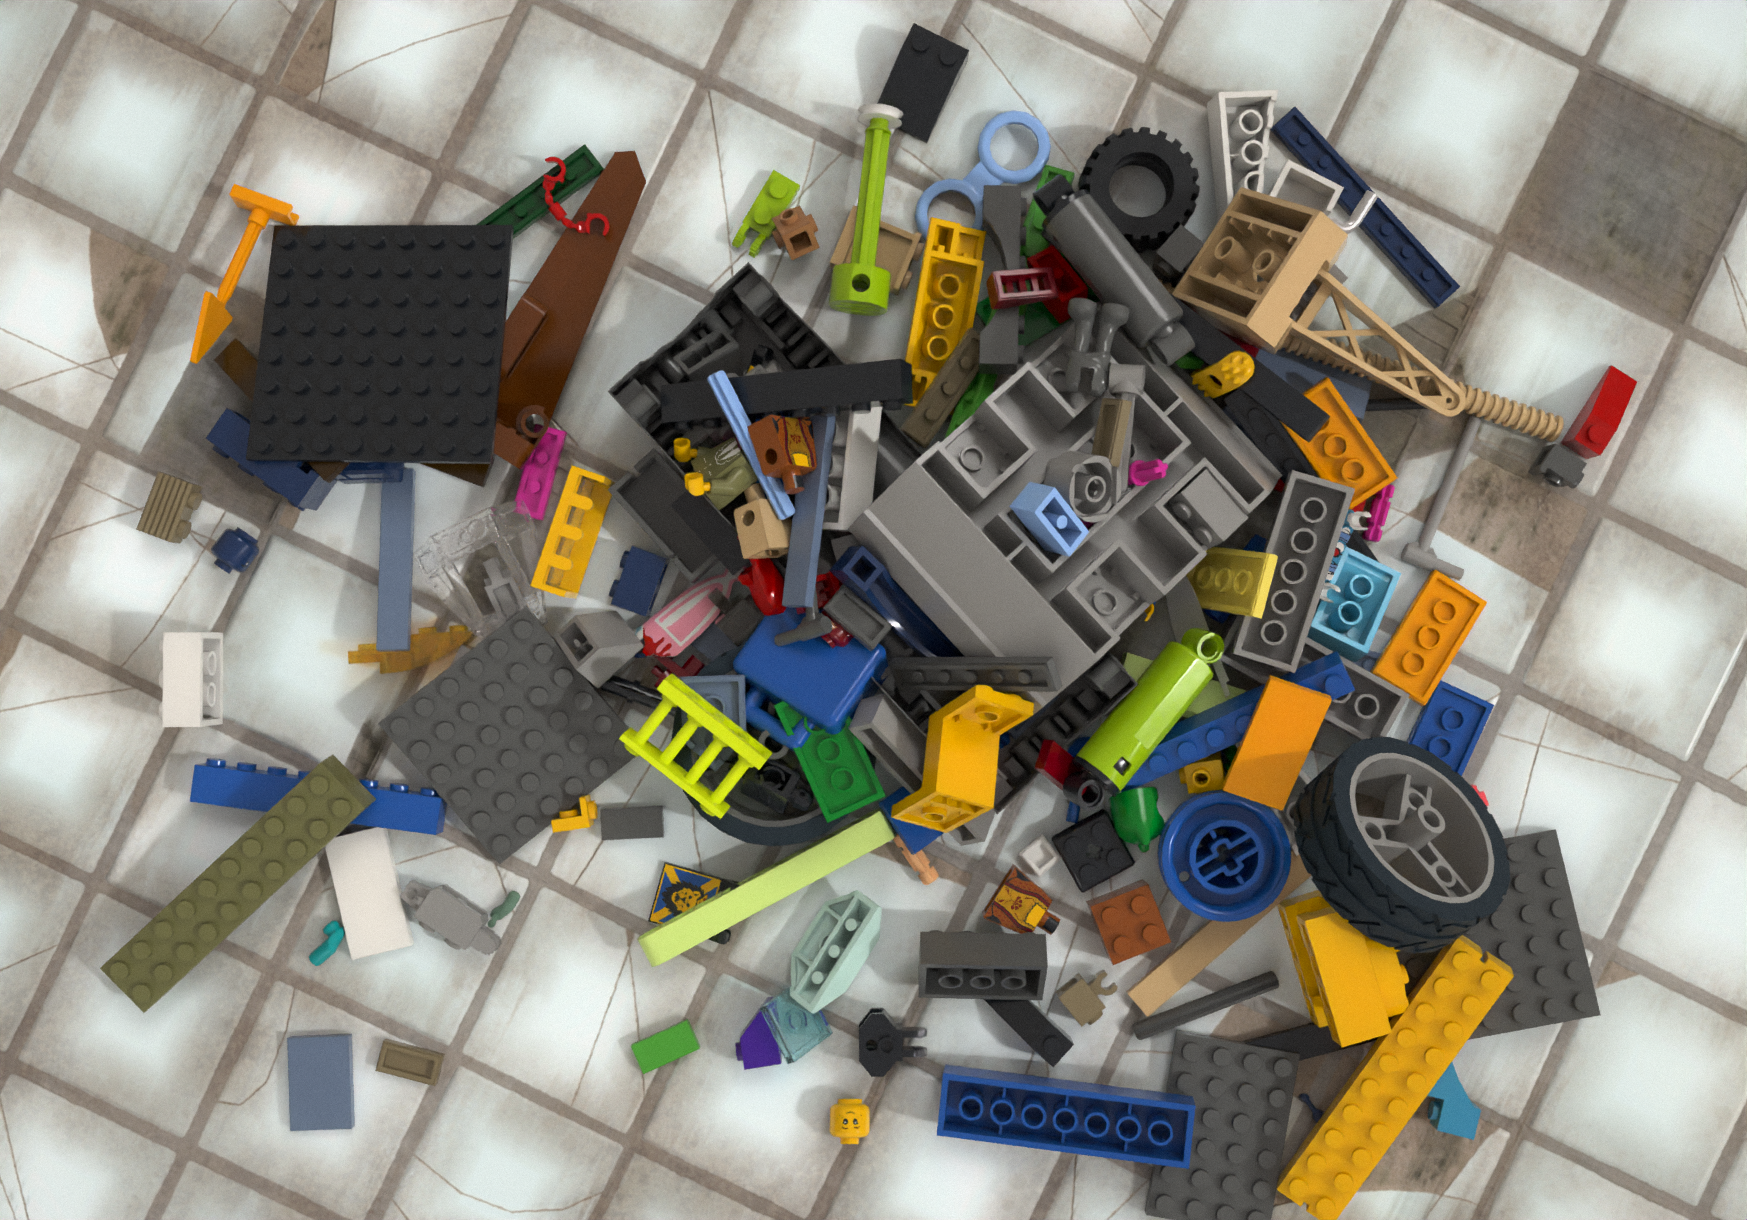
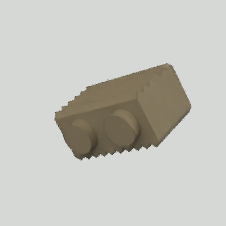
M158 472L136 530L168 542L180 544L182 539H186L190 533L192 525L189 520L193 510H197L201 504L202 494L200 491L202 486L167 473Z

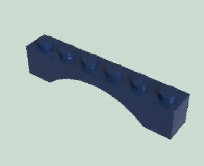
M863 546L848 547L829 570L840 582L845 584L892 625L891 630L920 657H965L936 624L907 597L890 576L887 569ZM957 691V692H958L960 695H962V694L965 693L966 691Z

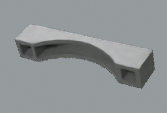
M984 185L982 227L993 240L1000 254L1004 270L1025 269L1026 256H1020V246H1026V227H1020L1021 217H1026L1027 198L1021 197V186ZM1012 283L1014 293L1018 292L1016 283ZM1019 306L998 309L990 323L980 333L978 374L1014 375L1017 371V365L1023 364L1024 345H1018V334H1024L1025 316L1019 315Z

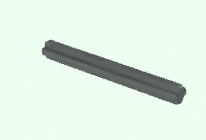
M1269 971L1134 1023V1033L1138 1040H1143L1277 989L1279 987L1278 978L1273 971Z

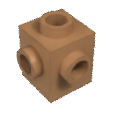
M800 205L795 208L786 209L780 215L772 218L777 229L772 231L775 242L779 249L785 247L791 260L820 248L814 235L818 231L816 223L811 214L807 216L804 214Z

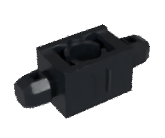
M734 757L728 767V771H730L736 764V762L739 760L738 757ZM768 759L760 770L755 766L753 768L749 767L741 777L744 780L740 793L781 814L784 813L789 802L793 804L792 807L807 811L814 799V796L804 788H798L801 774L772 759ZM765 782H773L776 786L768 785Z

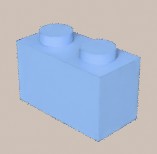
M1029 482L1009 506L1046 551L1070 557L1089 533L1088 529L1055 487Z

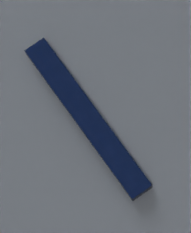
M1293 107L1270 129L1305 168L1344 187L1337 203L1349 216H1351L1366 191L1373 192L1296 107ZM1378 197L1359 227L1431 306L1436 309L1460 285Z

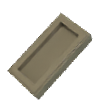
M1103 398L1091 454L1107 457L1111 460L1109 462L1113 467H1119L1132 402L1123 399Z
M385 1039L382 1043L375 1071L436 1086L445 1054Z

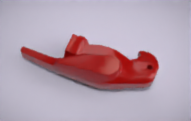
M770 558L749 559L752 565L742 571L737 578L742 585L749 587L752 598L763 615L771 616L784 613L787 607L782 606L785 583L782 575Z

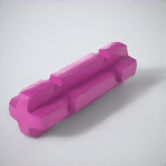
M1388 484L1374 494L1376 498L1372 500L1369 511L1371 517L1367 518L1366 522L1369 524L1367 526L1368 529L1363 532V539L1370 542L1380 541L1383 532L1381 527L1385 525L1391 504L1389 499L1393 497L1395 490L1393 485Z

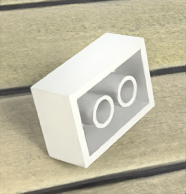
M163 632V639H161L159 644V653L163 657V670L159 674V685L163 689V697L159 705V717L162 720V727H205L223 724V632Z

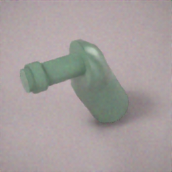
M517 891L509 892L503 904L491 911L490 915L492 918L488 921V927L493 928L497 920H501L515 908L520 899V894Z

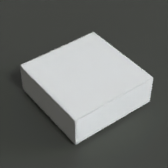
M1042 833L1019 852V855L1038 878L1062 859Z

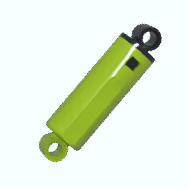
M1191 628L1184 633L1181 644L1174 641L1168 642L1136 681L1138 685L1118 703L1073 758L1072 763L1080 772L1071 773L1063 783V794L1067 800L1085 810H1094L1102 805L1106 792L1114 797L1120 793L1213 678V672L1207 664L1215 663L1221 658L1224 652V641L1221 636L1201 628ZM1086 787V791H1085V793L1082 795V791H1083V789Z

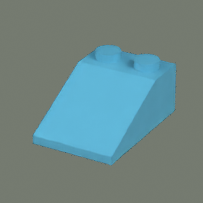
M1346 547L1331 582L1326 581V583L1338 586L1340 593L1332 588L1327 591V598L1332 600L1333 603L1319 598L1307 637L1333 652L1337 651L1340 656L1357 662L1370 649L1401 573Z

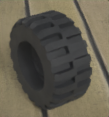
M1141 127L1138 132H1133L1132 128L1123 129L1118 136L1115 133L1108 136L1102 145L1098 144L1092 151L1078 182L1079 191L1086 189L1137 253H1144L1148 248L1152 251L1160 248L1180 225L1185 226L1194 213L1197 205L1195 201L1200 191V186L1196 185V181L1199 178L1198 170L1190 165L1193 161L1189 152L1185 154L1181 152L1180 148L1183 144L1177 139L1172 143L1165 139L1168 133L1159 130L1157 135L1150 134L1149 127ZM1137 165L1153 171L1162 181L1166 192L1162 208L1154 215L1147 217L1132 216L1119 209L1109 192L1110 180L1118 169Z

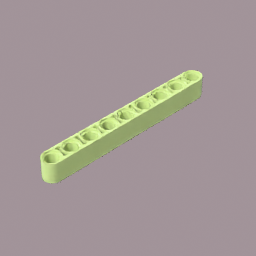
M882 809L873 810L737 883L740 885L739 887L731 891L728 888L647 931L637 940L651 967L658 966L880 847L896 837V834Z

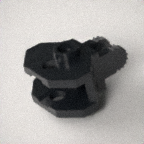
M871 1008L859 1023V1062L871 1077H884L896 1061H903V1057L927 1056L926 1047L903 1046V1038L927 1036V1029L924 1027H902V1023H896L884 1008ZM874 1040L876 1041V1043L869 1044L867 1043V1041Z

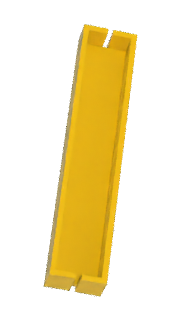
M1463 935L1451 944L1443 947L1407 997L1409 1007L1406 1008L1404 1013L1395 1015L1389 1022L1392 1033L1378 1037L1281 1172L1277 1182V1190L1300 1207L1305 1202L1307 1204L1306 1211L1318 1220H1337L1514 977L1511 967L1487 951L1482 954L1481 947Z

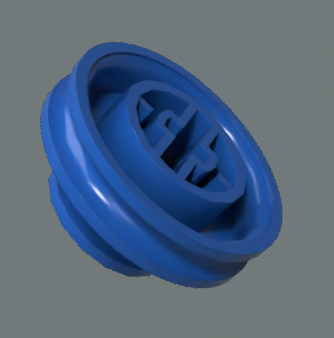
M1223 790L1203 792L1181 803L1165 822V827L1159 837L1158 865L1165 885L1171 894L1187 909L1210 920L1232 922L1244 920L1260 913L1279 896L1290 872V843L1278 817L1264 804ZM1213 829H1224L1227 832L1221 835L1214 832ZM1219 845L1227 848V850L1223 851L1226 857L1223 862L1215 859L1219 856L1216 850ZM1183 871L1189 874V878L1186 881H1181L1179 878L1180 873Z

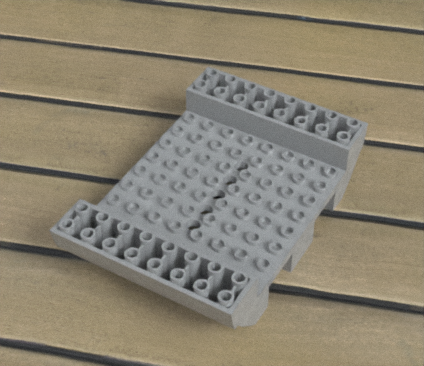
M1101 301L1096 303L1098 309L1088 353L1095 352L1100 309L1103 305ZM1075 322L1032 363H1026L985 399L975 413L941 443L939 441L936 442L920 456L848 528L965 657H1053L1062 682V687L1057 692L997 691L1003 694H1016L1021 696L1023 700L1034 703L1033 715L1096 663L1121 639L1119 635L1151 604L1165 596L1207 555L1205 551L1209 549L1208 546L1201 543L1188 523L1175 514L1173 506L1168 502L1170 498L1195 475L1207 469L1244 513L1248 515L1271 493L1278 479L1282 476L1209 396L1204 397V390L1200 391L1198 390V384H1192L1193 378L1183 368H1180L1175 362L1169 367L1165 366L1155 355L1151 346L1142 349L1138 348L1122 327L1116 330L1113 338L1108 370L1110 371L1111 363L1145 365L1144 392L1139 398H1135L1129 466L1137 460L1147 462L1161 459L1163 463H1167L1168 469L1165 470L1166 476L1164 478L1149 481L1145 486H1136L1135 484L1127 486V490L1121 492L1117 504H1112L1107 511L1109 515L1105 519L1095 522L1088 529L1089 533L1070 557L1044 550L1009 506L1029 482L1044 485L1046 465L1049 460L1057 458L1068 451L1091 454L1102 399H1115L1109 393V384L1107 390L1100 398L1090 396L1091 378L1094 375V370L1083 368L1078 393L1066 392V370L1069 361V349H1073Z

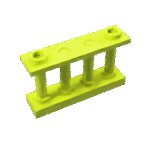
M670 674L657 688L662 693V701L640 730L637 732L630 727L619 739L625 743L624 747L627 751L635 756L643 757L696 799L704 812L711 816L716 815L721 819L731 807L724 801L725 797L749 767L753 768L755 766L760 770L772 755V752L679 678ZM679 706L688 714V720L662 752L649 742L648 739L673 707ZM704 726L713 733V741L689 772H687L673 759L696 729ZM729 746L739 754V760L713 792L702 784L699 778L723 747L727 748Z

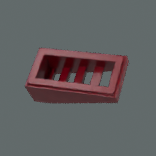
M1052 267L992 271L986 281L992 310L1056 299L1059 296ZM1038 278H1042L1044 290L1040 291ZM1029 280L1031 291L1027 292L1025 281ZM1012 283H1016L1018 292L1014 293Z

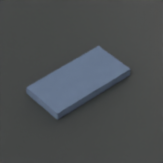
M1285 348L1278 349L1275 355L1261 349L1259 350L1256 359L1300 393H1303L1327 376L1359 423L1362 422L1373 380H1367V376L1358 377L1356 372L1349 374L1347 369L1341 371L1338 366L1332 368L1329 363L1323 365L1321 360L1314 362L1312 357L1305 359L1303 354L1299 356L1294 355V351L1290 353L1285 352Z

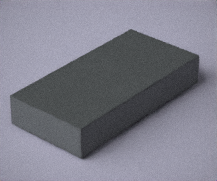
M845 584L838 589L822 608L828 616L841 625L869 651H872L892 627L887 620Z
M663 806L605 808L600 810L602 840L664 837Z

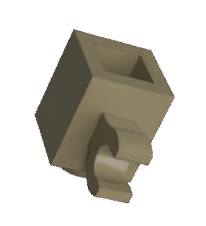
M1105 970L1099 971L1089 983L1078 973L1055 992L1059 1000L1081 1027L1086 1023L1089 1025L1095 1023L1103 1015L1102 1010L1106 1007L1097 995H1112L1118 988L1114 982L1109 987L1101 986L1102 979L1108 975Z

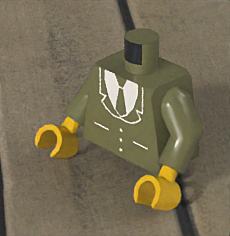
M676 438L674 440V457L676 460L686 462L691 458H695L691 461L695 472L684 475L685 488L694 496H700L705 493L718 510H721L758 480L736 438H730L714 448L697 446V449H691V442L687 438Z

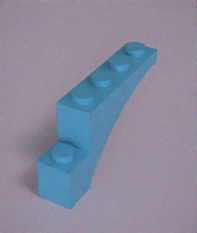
M1451 1062L1427 1095L1435 1097V1101H1431L1428 1107V1119H1430V1124L1437 1131L1474 1140L1481 1109L1468 1098L1459 1081L1453 1062Z

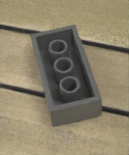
M939 930L920 932L918 998L1043 1000L1048 968L1046 934H1035L1033 932L1012 934L1000 931L992 933H974L972 931L942 932Z

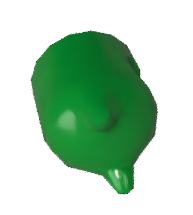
M1156 787L1132 789L1121 792L1116 797L1111 796L1108 799L1114 827L1118 836L1125 842L1138 845L1143 853L1149 850L1150 842L1161 835L1165 827V821L1157 808L1159 794Z

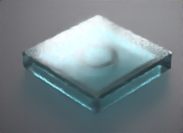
M790 987L760 1007L787 1064L796 1062L833 1034L822 1010L820 1009L814 1014L809 1012L790 996Z

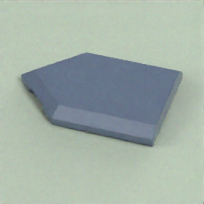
M744 675L680 677L682 682L746 731ZM681 709V719L683 726L688 720V714ZM704 726L698 727L686 742V745L698 756H701L713 741V733ZM729 746L727 748L723 747L709 767L716 772L735 751Z

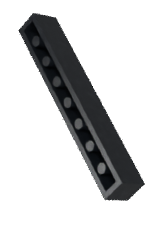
M902 359L728 378L750 422L751 420L763 419L769 415L791 416V418L806 420L810 419V414L821 413L823 417L840 416V411L851 410V413L866 414L870 413L873 407H882V410L896 411L901 410L903 404H913L912 364ZM707 380L661 385L662 423L673 426L674 431H692L693 426L703 425L705 429H717L722 427V423L728 422Z

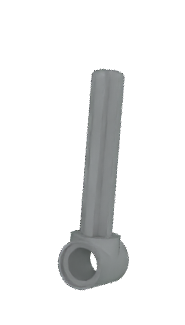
M1111 363L1109 393L1115 399L1132 402L1119 467H1116L1121 476V492H1125L1128 486L1135 398H1139L1144 392L1145 365Z

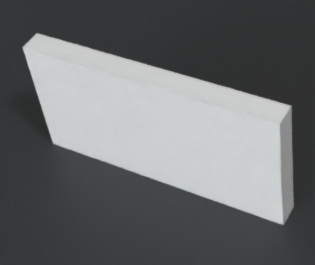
M374 827L335 837L325 847L351 959L355 960L412 946L414 940L405 902L400 897L402 890L387 828Z

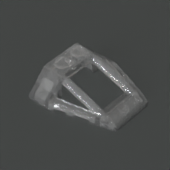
M523 499L485 508L430 536L413 553L425 582L481 641L525 606L529 607L543 625L548 623L544 590L530 586L540 554H538L536 525ZM519 535L530 582L507 540H511ZM494 542L524 598L484 618L453 562ZM446 574L460 601L439 575Z

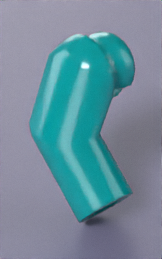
M336 920L331 921L323 928L324 934L329 938L309 955V960L315 966H320L332 956L345 936L344 926L341 927Z

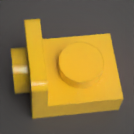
M590 794L579 797L581 814H578L577 809L560 811L559 818L551 820L553 833L588 828L594 825V819L598 818L596 801H591Z

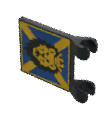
M664 862L648 921L660 925L720 893V891L722 892L728 888L731 891L739 887L740 885L737 884L739 882ZM725 929L709 938V940L724 945L729 942L731 931Z

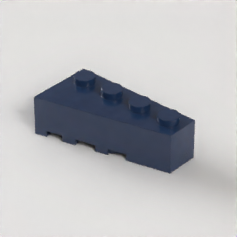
M226 408L206 437L208 441L214 444L212 449L227 459L229 457L233 458L239 463L237 465L238 468L251 476L256 475L264 481L262 483L264 486L277 494L283 495L290 504L299 510L311 509L317 511L337 480L334 479L331 483L324 481L308 462L246 460L251 421L239 412Z

